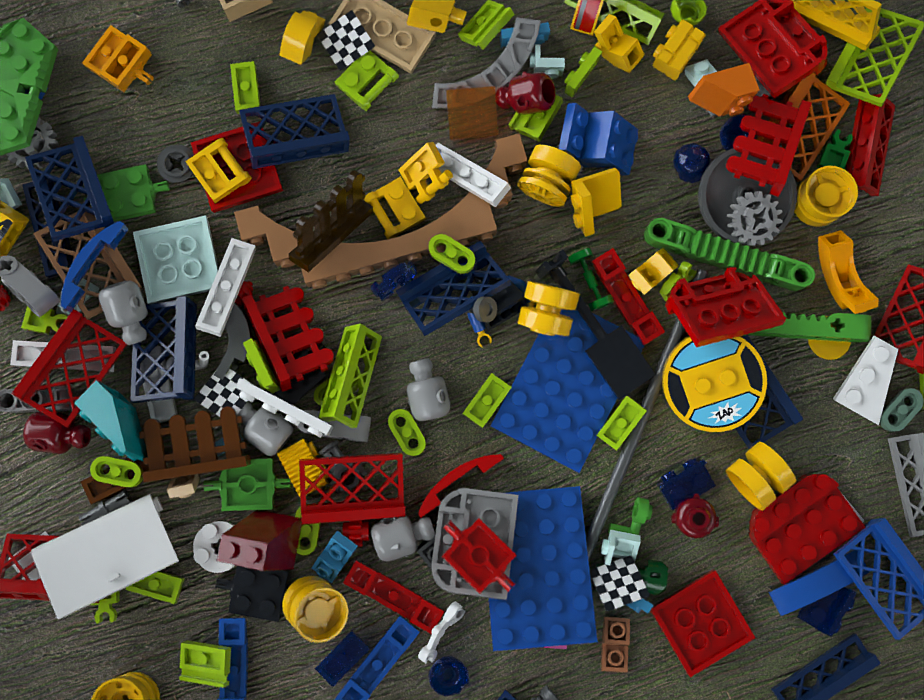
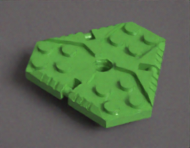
M24 18L5 23L2 26L0 25V156L31 145L43 104L39 99L40 92L46 93L58 53L57 47Z

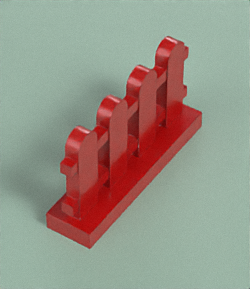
M762 94V97L754 96L752 98L753 101L747 104V108L756 114L755 117L747 115L742 118L740 128L749 134L748 137L740 135L735 138L733 148L742 154L741 157H729L726 169L729 172L735 173L734 178L740 179L741 176L760 181L759 186L765 187L766 184L772 185L769 194L779 197L785 186L812 102L802 100L799 108L792 107V102L787 101L786 104L768 99L769 95ZM764 115L780 120V123L776 124L763 120L761 116ZM786 123L792 124L791 128L786 127ZM755 135L773 140V143H765L754 139ZM783 143L785 144V147L781 148L779 147V144ZM748 155L762 160H766V164L763 165L751 160H747ZM773 163L778 164L777 169L772 167Z
M289 286L282 287L283 292L267 298L265 294L261 295L257 302L254 301L252 294L242 298L244 310L282 392L291 389L292 379L296 378L297 382L304 380V374L319 368L321 372L328 370L327 365L331 364L334 360L332 350L328 348L319 350L317 346L324 339L323 331L320 328L309 329L307 324L313 321L314 313L308 307L299 309L297 304L304 300V292L299 287L292 289ZM291 307L293 312L275 318V312ZM267 316L269 321L264 322L262 317ZM298 327L301 328L302 333L285 339L283 333ZM276 336L278 342L274 343L272 337ZM307 348L311 349V354L295 360L294 353ZM286 357L288 360V363L284 364L282 361V358Z

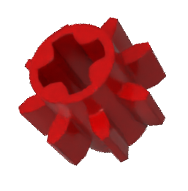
M353 520L343 522V535L358 545V547H362L363 541L370 540L369 521Z

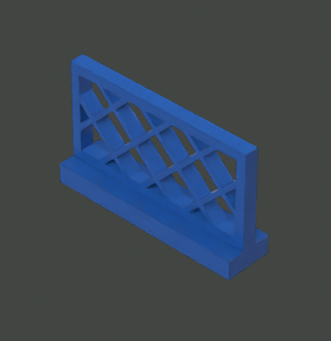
M886 518L871 519L865 524L866 528L836 551L834 556L895 640H900L924 619V608L918 613L911 612L912 598H917L924 607V570ZM869 534L875 540L874 550L864 548L865 537ZM849 550L858 551L857 565L850 564L844 554ZM864 552L874 554L873 568L863 567ZM881 555L887 556L890 560V571L880 570ZM863 570L873 572L872 586H866L862 581ZM880 573L890 575L889 590L879 588ZM896 576L902 577L906 582L905 593L895 591ZM878 591L888 593V608L881 607L878 603ZM895 594L905 596L904 611L894 609ZM894 613L904 614V624L899 630L893 623Z

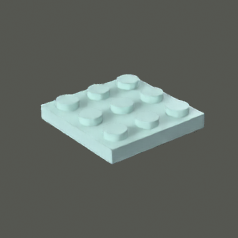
M206 215L133 232L148 304L210 291L219 268Z

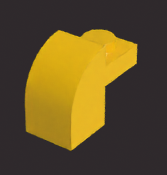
M305 10L301 13L294 12L284 31L279 56L302 65L311 55L314 38L324 28L326 19Z
M609 14L594 31L598 40L595 47L602 51V57L619 69L630 73L645 56L639 40L624 34L617 17Z
M663 247L631 272L628 277L631 279L634 287L645 295L679 265Z

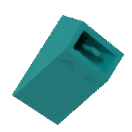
M96 380L75 401V404L81 410L79 412L80 416L89 423L93 422L97 426L95 431L102 438L109 439L113 443L112 449L120 456L126 455L133 461L137 459L143 461V458H148L144 438L140 439L139 432H142L136 408L119 391Z

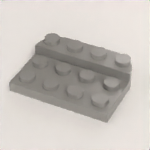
M460 488L451 492L443 499L438 512L431 567L433 578L441 589L452 594L507 600L508 592L498 581L489 584L479 594L442 558V555L452 546L454 538L443 528L452 520L463 531L479 518L512 550L518 495ZM511 562L507 565L504 572L508 577L510 575Z

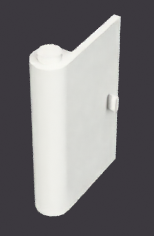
M151 494L146 495L31 549L33 560L58 620L179 562L160 519V511L163 510V507L157 496L153 498Z

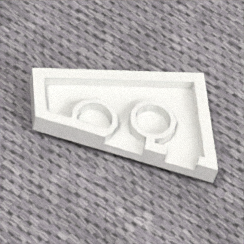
M873 336L833 399L879 425L898 349Z

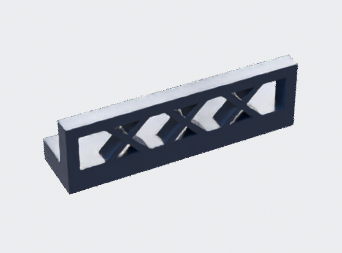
M46 179L41 188L51 191L55 183ZM33 182L23 184L22 187L35 233L41 230L40 226L45 228L48 225L47 223L44 225L38 220L42 207L40 202L33 199L31 190L35 189ZM55 199L48 206L49 209L56 212L61 207L60 202ZM51 237L53 246L58 247L59 240L53 242ZM69 237L64 238L61 248L72 251ZM37 241L45 276L47 278L58 276L55 269L51 270L50 260ZM60 253L57 262L60 266L70 268L74 256Z
M853 633L771 688L777 700H785L780 692L788 686L797 688L796 696L793 700H828L881 663L875 654L867 651L857 634ZM855 643L861 654L853 659L845 658L846 647ZM830 658L838 659L837 670L833 673L824 672L825 662ZM809 672L818 674L816 684L812 687L803 686L804 677Z

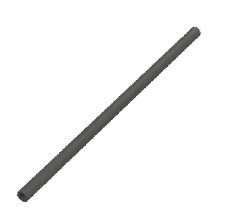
M697 269L692 282L706 279L709 273L705 270ZM678 317L655 369L656 375L652 377L641 403V406L647 411L624 443L586 534L588 561L592 556L661 390L665 362L674 347L681 342L685 332V328Z

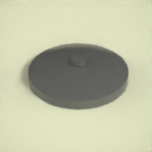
M734 148L720 154L708 165L699 184L698 202L701 214L708 227L722 239L737 243L740 235L732 236L731 234L735 229L734 227L727 226L732 222V219L728 218L727 214L734 212L730 205H738L736 198L740 196L745 198L746 192L754 194L756 191H762L763 196L769 194L772 185L766 184L765 187L759 186L760 181L744 176H741L740 179L734 178L735 173L729 172L726 169L729 157H741L742 153L737 152ZM748 155L747 160H751L763 165L766 164V160H762ZM773 163L772 167L777 169L778 164ZM791 170L779 197L771 195L770 202H779L775 207L776 210H782V213L777 215L778 219L783 220V223L776 224V227L780 230L779 233L787 226L796 208L797 187ZM752 202L748 204L746 207L752 208L753 204H756L757 202ZM758 229L757 233H753V235H758L764 230ZM771 233V234H772L773 237H775V236L778 235L779 233ZM747 241L740 243V245H747Z

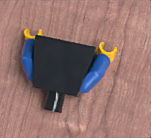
M510 275L507 276L512 285L491 297L497 304V314L491 322H480L475 318L474 313H467L474 332L478 333L477 343L480 347H482L480 343L482 336H487L490 344L492 343L491 336L484 331L485 328L487 331H490L520 313L521 307L528 306V304L529 307H533L537 304L524 297L527 284L523 280ZM474 277L476 284H482L483 277ZM490 278L488 285H494L501 281V279ZM471 291L472 296L470 298L476 296L479 291Z

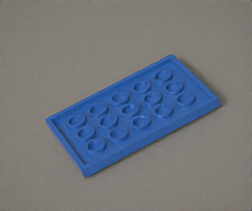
M561 309V314L573 319L570 335L562 336L555 334V336L538 334L511 386L512 388L506 395L490 427L580 473L598 437L596 435L604 426L617 397L585 352V350L597 343V338L577 310ZM592 313L607 334L619 327ZM626 331L641 352L644 345L638 336Z
M580 486L506 492L507 494L518 495L512 551L517 556L511 561L509 578L515 585L508 591L507 600L489 598L493 651L597 643Z

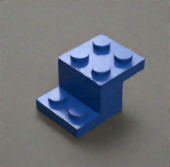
M568 103L559 149L573 156L584 168H617L620 175H630L631 166L634 162L635 145L638 141V129L615 111L588 112L577 103Z

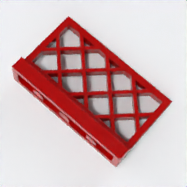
M908 264L874 336L879 339L890 337L894 347L898 349L895 362L917 369L918 373L924 374V336L915 339L910 328L924 323V313L921 309V306H924V300L918 302L913 293L923 289L924 283L914 287H910L908 283L911 273L920 275L924 279V269ZM910 294L915 304L900 309L898 304L899 298ZM917 308L922 319L908 324L903 313ZM900 315L904 326L890 330L887 324L888 320ZM907 330L911 341L897 346L893 335ZM914 345L917 350L914 361L902 357L900 350Z
M73 309L13 390L12 394L22 402L27 403L66 428H69L81 411L74 404V401L80 396L73 397L71 384L86 381L88 389L90 387L89 380L95 379L94 382L96 380L102 382L127 347V344L91 320H87L82 313ZM85 325L95 330L96 339L81 342L80 332ZM99 333L102 334V335L105 336V337H104V338H99ZM112 340L119 345L114 353L103 355L101 342ZM97 343L100 356L85 359L82 346ZM79 347L81 360L66 363V351ZM104 359H109L105 365ZM101 360L103 368L101 372L97 375L88 376L86 363ZM82 364L85 377L70 380L67 367ZM64 368L66 381L51 384L50 373L55 369ZM67 385L70 398L54 401L52 388ZM48 389L51 402L38 404L31 400L37 391ZM71 402L72 412L67 420H64L57 415L55 405ZM52 406L53 412L49 411L45 407Z
M402 453L299 459L302 524L406 517ZM387 460H397V469L391 476H388L380 468ZM361 462H369L374 467L365 478L354 470ZM342 463L348 470L338 480L329 470L335 464ZM324 464H329L326 468L322 466ZM316 465L322 472L314 481H311L305 475V466ZM377 471L387 478L378 490L368 482ZM351 473L361 480L353 491L349 490L342 483ZM325 474L336 482L327 493L316 485ZM305 481L310 484L307 488L305 487ZM391 482L397 487L398 498H386L381 492ZM366 484L375 493L368 500H361L355 494ZM339 486L349 494L343 502H336L330 497ZM312 488H315L323 495L318 503L306 504V495Z
M6 535L0 557V598L50 601L41 577L37 580H31L27 575L36 568L35 562L23 569L18 561L31 552V549L59 536ZM13 541L24 542L27 546L15 556L11 553ZM15 564L20 572L11 579H4L5 571Z

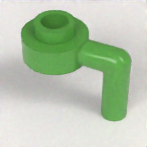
M637 497L632 510L631 526L627 527L610 523L608 533H610V530L639 535L641 525L646 520H650L653 507L649 505V500Z

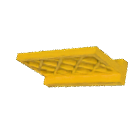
M792 0L794 8L807 23L864 51L867 50L880 32V27L877 25L882 4L875 0H848V2L834 0L836 4H833L831 0ZM864 7L872 10V12H867ZM850 8H854L858 14L855 15Z

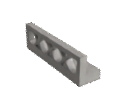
M924 432L888 438L910 537L924 535V529L916 530L914 522L918 514L924 516V511L921 510L922 508L924 509ZM908 440L910 451L906 457L899 453L897 442ZM907 464L915 470L916 475L912 481L904 477L903 470ZM913 489L918 491L921 496L917 506L909 500V494Z

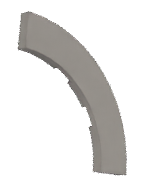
M516 17L510 40L496 61L472 78L454 83H435L432 108H457L470 105L495 94L500 87L507 85L528 59L535 45L541 21Z

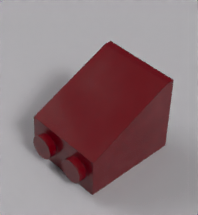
M255 510L222 534L217 561L261 571L293 570L302 526L301 518Z

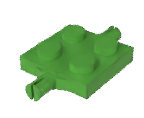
M146 164L98 174V179L114 222L156 213L154 202L156 193L170 191L167 180L158 183L151 181L149 168Z
M251 459V465L222 470L219 480H204L203 485L214 486L203 488L204 491H219L222 498V511L273 510L276 489H291L292 484H281L291 483L290 478L276 479L274 459Z

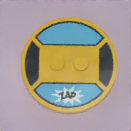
M689 336L678 343L669 354L663 368L662 387L668 405L686 424L702 431L724 432L743 425L759 410L766 394L767 374L759 353L749 342L741 337L696 348Z

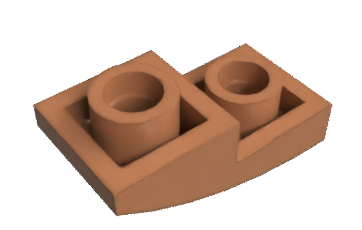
M604 617L601 671L628 672L630 619Z

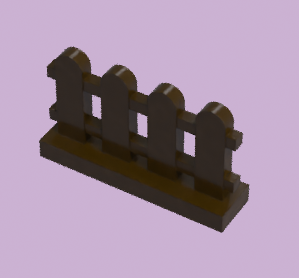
M353 170L348 175L347 185L344 188L336 185L332 189L330 200L327 203L319 200L315 204L313 215L310 218L303 215L298 219L296 231L293 232V237L297 239L298 246L289 253V260L309 273L373 213V206L363 201L365 193L363 192L362 182L365 181V175Z

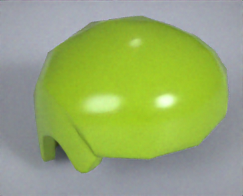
M672 0L670 11L672 17L678 23L681 20H685L695 26L705 18L707 5L704 0Z

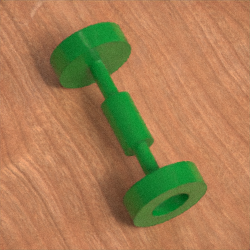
M585 248L570 255L568 260L571 265L581 262L585 271L583 273L589 289L593 290L597 299L589 304L590 310L593 312L612 304L614 300L611 295L601 298L597 289L599 286L593 271L589 270L585 262L586 259L593 256L591 248Z

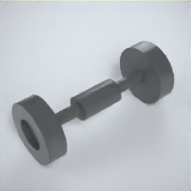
M451 294L450 297H458V296L455 295V294ZM482 296L476 300L474 307L465 313H474L475 318L480 322H491L497 314V304L493 298ZM448 303L445 310L451 311L456 308L457 304Z

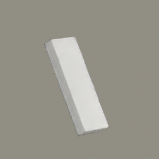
M161 346L155 347L150 352V355L157 359L162 354L163 348ZM146 357L140 364V370L144 373L153 362ZM165 360L161 363L164 368L166 365ZM158 367L149 376V379L156 383L164 375V372ZM170 379L160 387L164 393L173 392ZM147 381L143 383L146 395L152 386ZM174 399L147 402L151 419H157L160 423L169 421L173 415H178Z

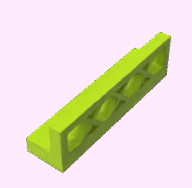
M604 0L609 11L603 14L600 13L598 20L603 22L609 14L615 16L614 13L624 11L628 13L630 22L623 25L620 24L623 33L649 45L665 13L639 0ZM564 1L565 4L576 9L577 1ZM644 21L653 26L647 37L638 33L637 23Z
M362 324L344 328L319 413V419L325 422L339 421L350 428H357L380 347L381 335ZM366 336L373 340L369 350L366 349L364 343ZM360 358H363L365 369L362 373H360L358 367ZM356 380L359 390L358 394L354 396L351 386L352 382ZM347 404H350L352 409L351 419L343 415Z

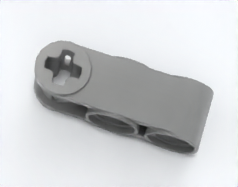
M8 255L0 257L1 281L39 318L60 302V299L50 287L44 285L32 271L26 269L14 257Z
M67 385L52 388L54 401L70 398ZM3 389L0 391V411L10 413L40 412L17 399L12 394L14 389ZM48 389L37 391L40 397L38 404L51 402ZM13 396L14 403L9 407L7 404L8 398ZM71 402L55 405L56 411H72ZM52 406L45 407L49 411H52Z
M304 410V412L316 418L319 417L320 411ZM343 414L344 416L351 419V415ZM360 415L357 428H350L339 421L326 422L334 428L329 436L323 434L322 437L368 443L371 417ZM299 423L298 429L306 434H312L307 431L308 429H306L305 424Z

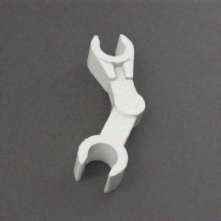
M456 601L450 604L443 616V620L432 629V636L428 645H425L419 652L418 658L425 664L428 660L432 663L434 662L438 654L435 649L445 630L459 621L465 614V611L462 609L463 606Z

